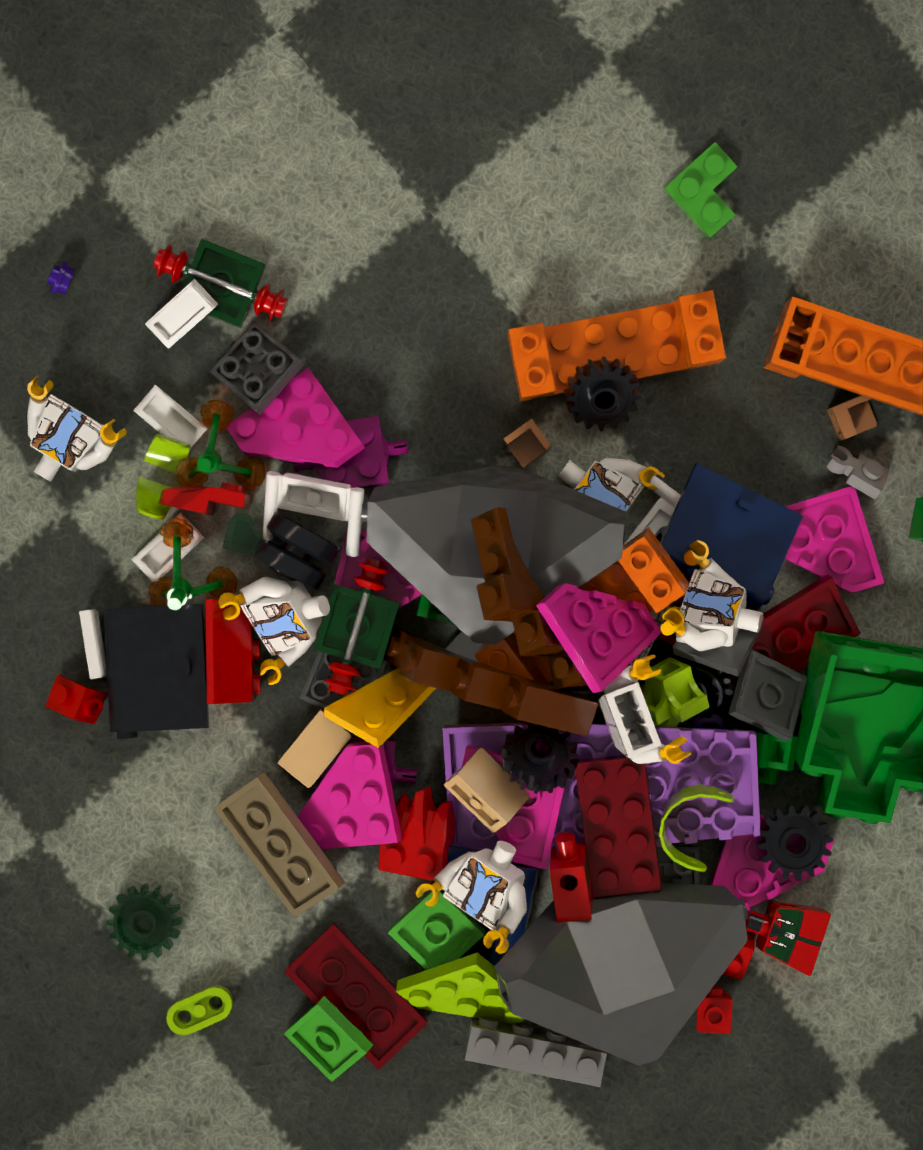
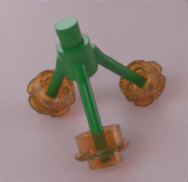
M210 400L200 410L203 424L210 429L205 453L200 455L199 458L191 457L189 460H181L176 466V471L178 472L176 480L180 486H203V483L208 480L209 473L216 470L234 473L236 482L243 485L246 490H254L256 486H261L265 480V465L261 459L257 458L255 460L254 457L242 459L236 466L222 462L221 455L215 451L218 431L225 430L229 423L233 421L234 410L222 400Z
M170 519L165 526L160 528L163 543L173 548V579L161 577L159 581L151 583L148 594L151 595L150 603L153 607L168 606L172 610H178L188 599L202 593L209 592L214 598H220L223 593L227 592L236 593L237 578L229 568L224 569L222 566L216 567L213 572L208 574L205 585L196 588L191 587L190 582L182 578L181 548L191 543V537L194 534L193 527L187 524V521L184 519Z

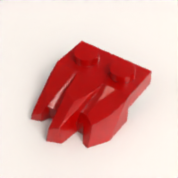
M221 482L220 488L187 485L164 489L158 504L213 516L216 503L249 510L252 496L244 494L245 488L242 486Z
M431 786L415 793L413 803L408 795L404 793L395 803L402 839L398 843L380 844L378 870L434 881V877L447 866L449 845L454 843L456 819L453 802L444 801L440 804L439 808H436L433 802Z

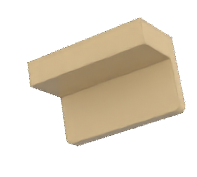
M321 708L277 764L307 788H310L349 741L351 733L327 719L324 715V709Z
M483 748L478 749L466 764L444 783V786L492 833L506 825L530 797V794L525 789H520V785L517 782L509 781V773L503 771L502 767Z

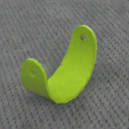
M156 434L147 449L144 461L183 476L190 453V444ZM139 476L135 494L136 510L145 516L163 520L171 507L158 504L162 491L171 487Z
M697 784L684 787L670 798L663 810L659 837L663 850L674 862L688 869L705 872L707 866L703 862L687 856L674 848L667 837L665 819L673 808L686 800L705 797L734 802L735 797L717 787Z

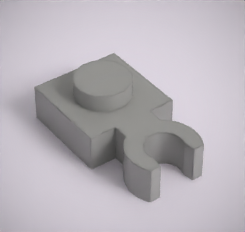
M838 445L831 455L833 458L827 464V468L833 473L848 476L847 484L876 499L882 492L890 470L862 454L856 459L848 449Z

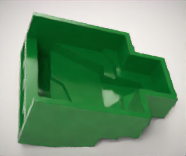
M815 631L805 676L808 678L799 709L802 719L798 731L799 739L795 760L804 773L815 777L823 775L817 800L824 813L835 819H845L846 817L859 818V820L868 824H878V822L891 823L900 787L902 786L904 789L912 792H921L923 789V648Z

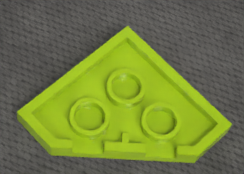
M478 952L397 981L396 992L418 1009L472 1018L490 1017L509 1024L520 1023L526 1020L512 1014L500 998L495 966Z

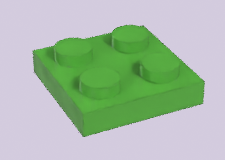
M429 890L388 928V934L425 970L459 959L485 935V929L475 919L443 897L444 890L439 892L438 903L428 907L425 903L433 895V892Z
M325 996L297 1019L284 1033L331 1082L363 1057L373 1046L363 1033Z

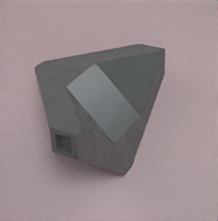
M494 465L375 487L369 500L363 501L361 521L367 522L366 542L474 643L495 645L512 634L514 626L513 622L493 621L484 620L477 585L484 583L485 580L471 519L495 507L506 508L514 544L530 576L544 596L549 594L556 586L564 583L575 585L579 588L622 558L626 511L517 466Z
M662 883V891L593 897L592 920L557 923L553 900L496 964L495 972L500 998L511 1013L638 1066L658 1060L748 941L745 920L748 919L746 905L741 899L738 900L725 886Z

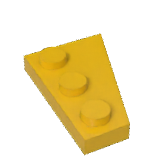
M397 668L325 707L324 715L327 719L379 748L436 688L413 683L399 674L400 669Z

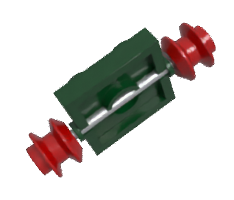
M201 239L191 264L188 263L186 251L183 250L179 255L172 253V245H168L165 250L160 249L156 255L153 267L158 269V277H161L166 272L171 274V282L175 283L185 276L186 278L181 290L195 279L218 303L207 314L210 317L241 329L251 303L254 304L256 316H259L263 311L267 312L271 322H273L276 316L281 318L286 309L288 299L283 297V289L278 294H274L270 290V284H267L260 288L259 291L257 290L266 267L262 262Z
M366 557L365 564L357 563L363 568L362 574L353 577L359 586L365 587L364 589L361 588L358 591L333 583L328 600L330 611L328 615L323 617L314 650L340 657V661L343 663L335 661L327 665L333 673L331 678L323 679V681L329 683L328 690L343 695H348L349 690L356 691L351 681L353 677L361 675L356 667L349 664L353 665L354 662L381 669L400 604L396 601L375 596L374 592L371 591V589L376 591L385 589L387 586L381 582L383 574H389L391 571L384 570L385 562Z

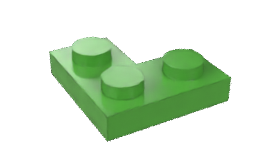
M716 142L664 188L709 239L735 217V213L714 192V189L733 173L738 166Z

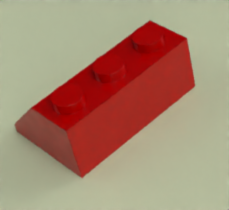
M206 599L207 704L255 701V694H261V674H255V660L261 659L260 639H254V627L241 607L238 617L227 620L224 618L223 611L232 605L220 608L219 599Z

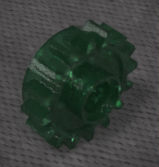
M144 883L141 886L140 892L137 891L134 885L128 888L129 897L120 893L116 897L120 906L112 905L109 908V911L114 914L113 918L106 921V925L113 926L114 929L109 938H117L119 941L117 949L121 950L125 947L129 950L128 957L130 958L136 953H140L142 960H147L151 952L158 958L162 955V946L168 950L174 946L170 937L179 938L181 932L175 928V926L183 923L182 917L175 916L181 905L170 904L169 901L173 897L172 893L167 894L165 897L160 895L162 891V886L160 885L153 892L149 891L148 883ZM139 914L150 916L153 921L151 929L146 930L138 925L137 916Z

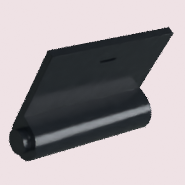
M203 604L182 605L178 610H172L168 606L104 609L110 732H117V739L137 738L138 731L209 728Z

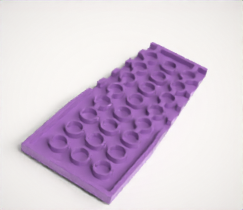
M527 722L444 725L442 730L446 781L462 768L467 745L502 753V746L505 745L506 735H513L514 728L517 725L525 730ZM592 723L588 737L571 733L569 742H577L576 754L579 755V760L624 755L615 747L607 724ZM655 726L661 744L666 746L682 736L687 739V742L680 746L681 750L686 753H692L677 764H672L667 759L663 762L646 763L657 847H662L659 832L663 810L668 801L684 787L697 784L722 789L735 797L734 802L705 797L682 802L673 808L665 819L666 833L671 843L685 842V844L697 843V840L715 838L728 840L732 839L733 836L754 834V837L760 836L756 732ZM559 730L558 732L560 734H563L567 731ZM575 771L573 779L567 778L554 838L560 833L570 832L575 835L576 843H585ZM446 788L447 801L453 802L456 819L454 843L451 845L476 850L487 848L493 851L497 842L500 841L496 833H492Z

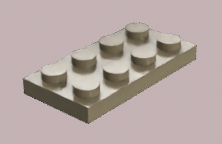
M262 772L214 807L220 818L294 918L345 884L343 878L265 772Z

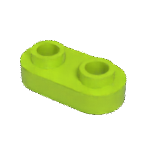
M212 985L186 996L172 1004L167 1012V1024L174 1033L189 1035L225 1019L232 1010V994L224 986ZM214 996L221 998L222 1006L219 1008L212 1007L210 999ZM182 1010L190 1012L191 1020L188 1022L182 1021L179 1018V1012Z

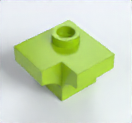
M669 657L650 667L652 671L661 669L659 675L645 680V690L643 693L653 723L659 725L671 717L684 722L709 708L707 695L696 685L691 666Z

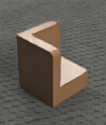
M862 395L827 410L839 441L877 426L876 419L868 402L872 398Z
M532 419L503 439V442L522 468L552 447Z

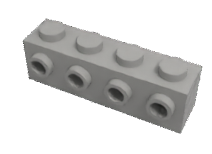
M480 1017L479 1020L471 1019L465 1049L466 1061L601 1087L607 1052L575 1039L567 1038V1036L553 1030L541 1033L533 1031V1027L525 1024L514 1023L513 1027L501 1025L499 1020L490 1017Z

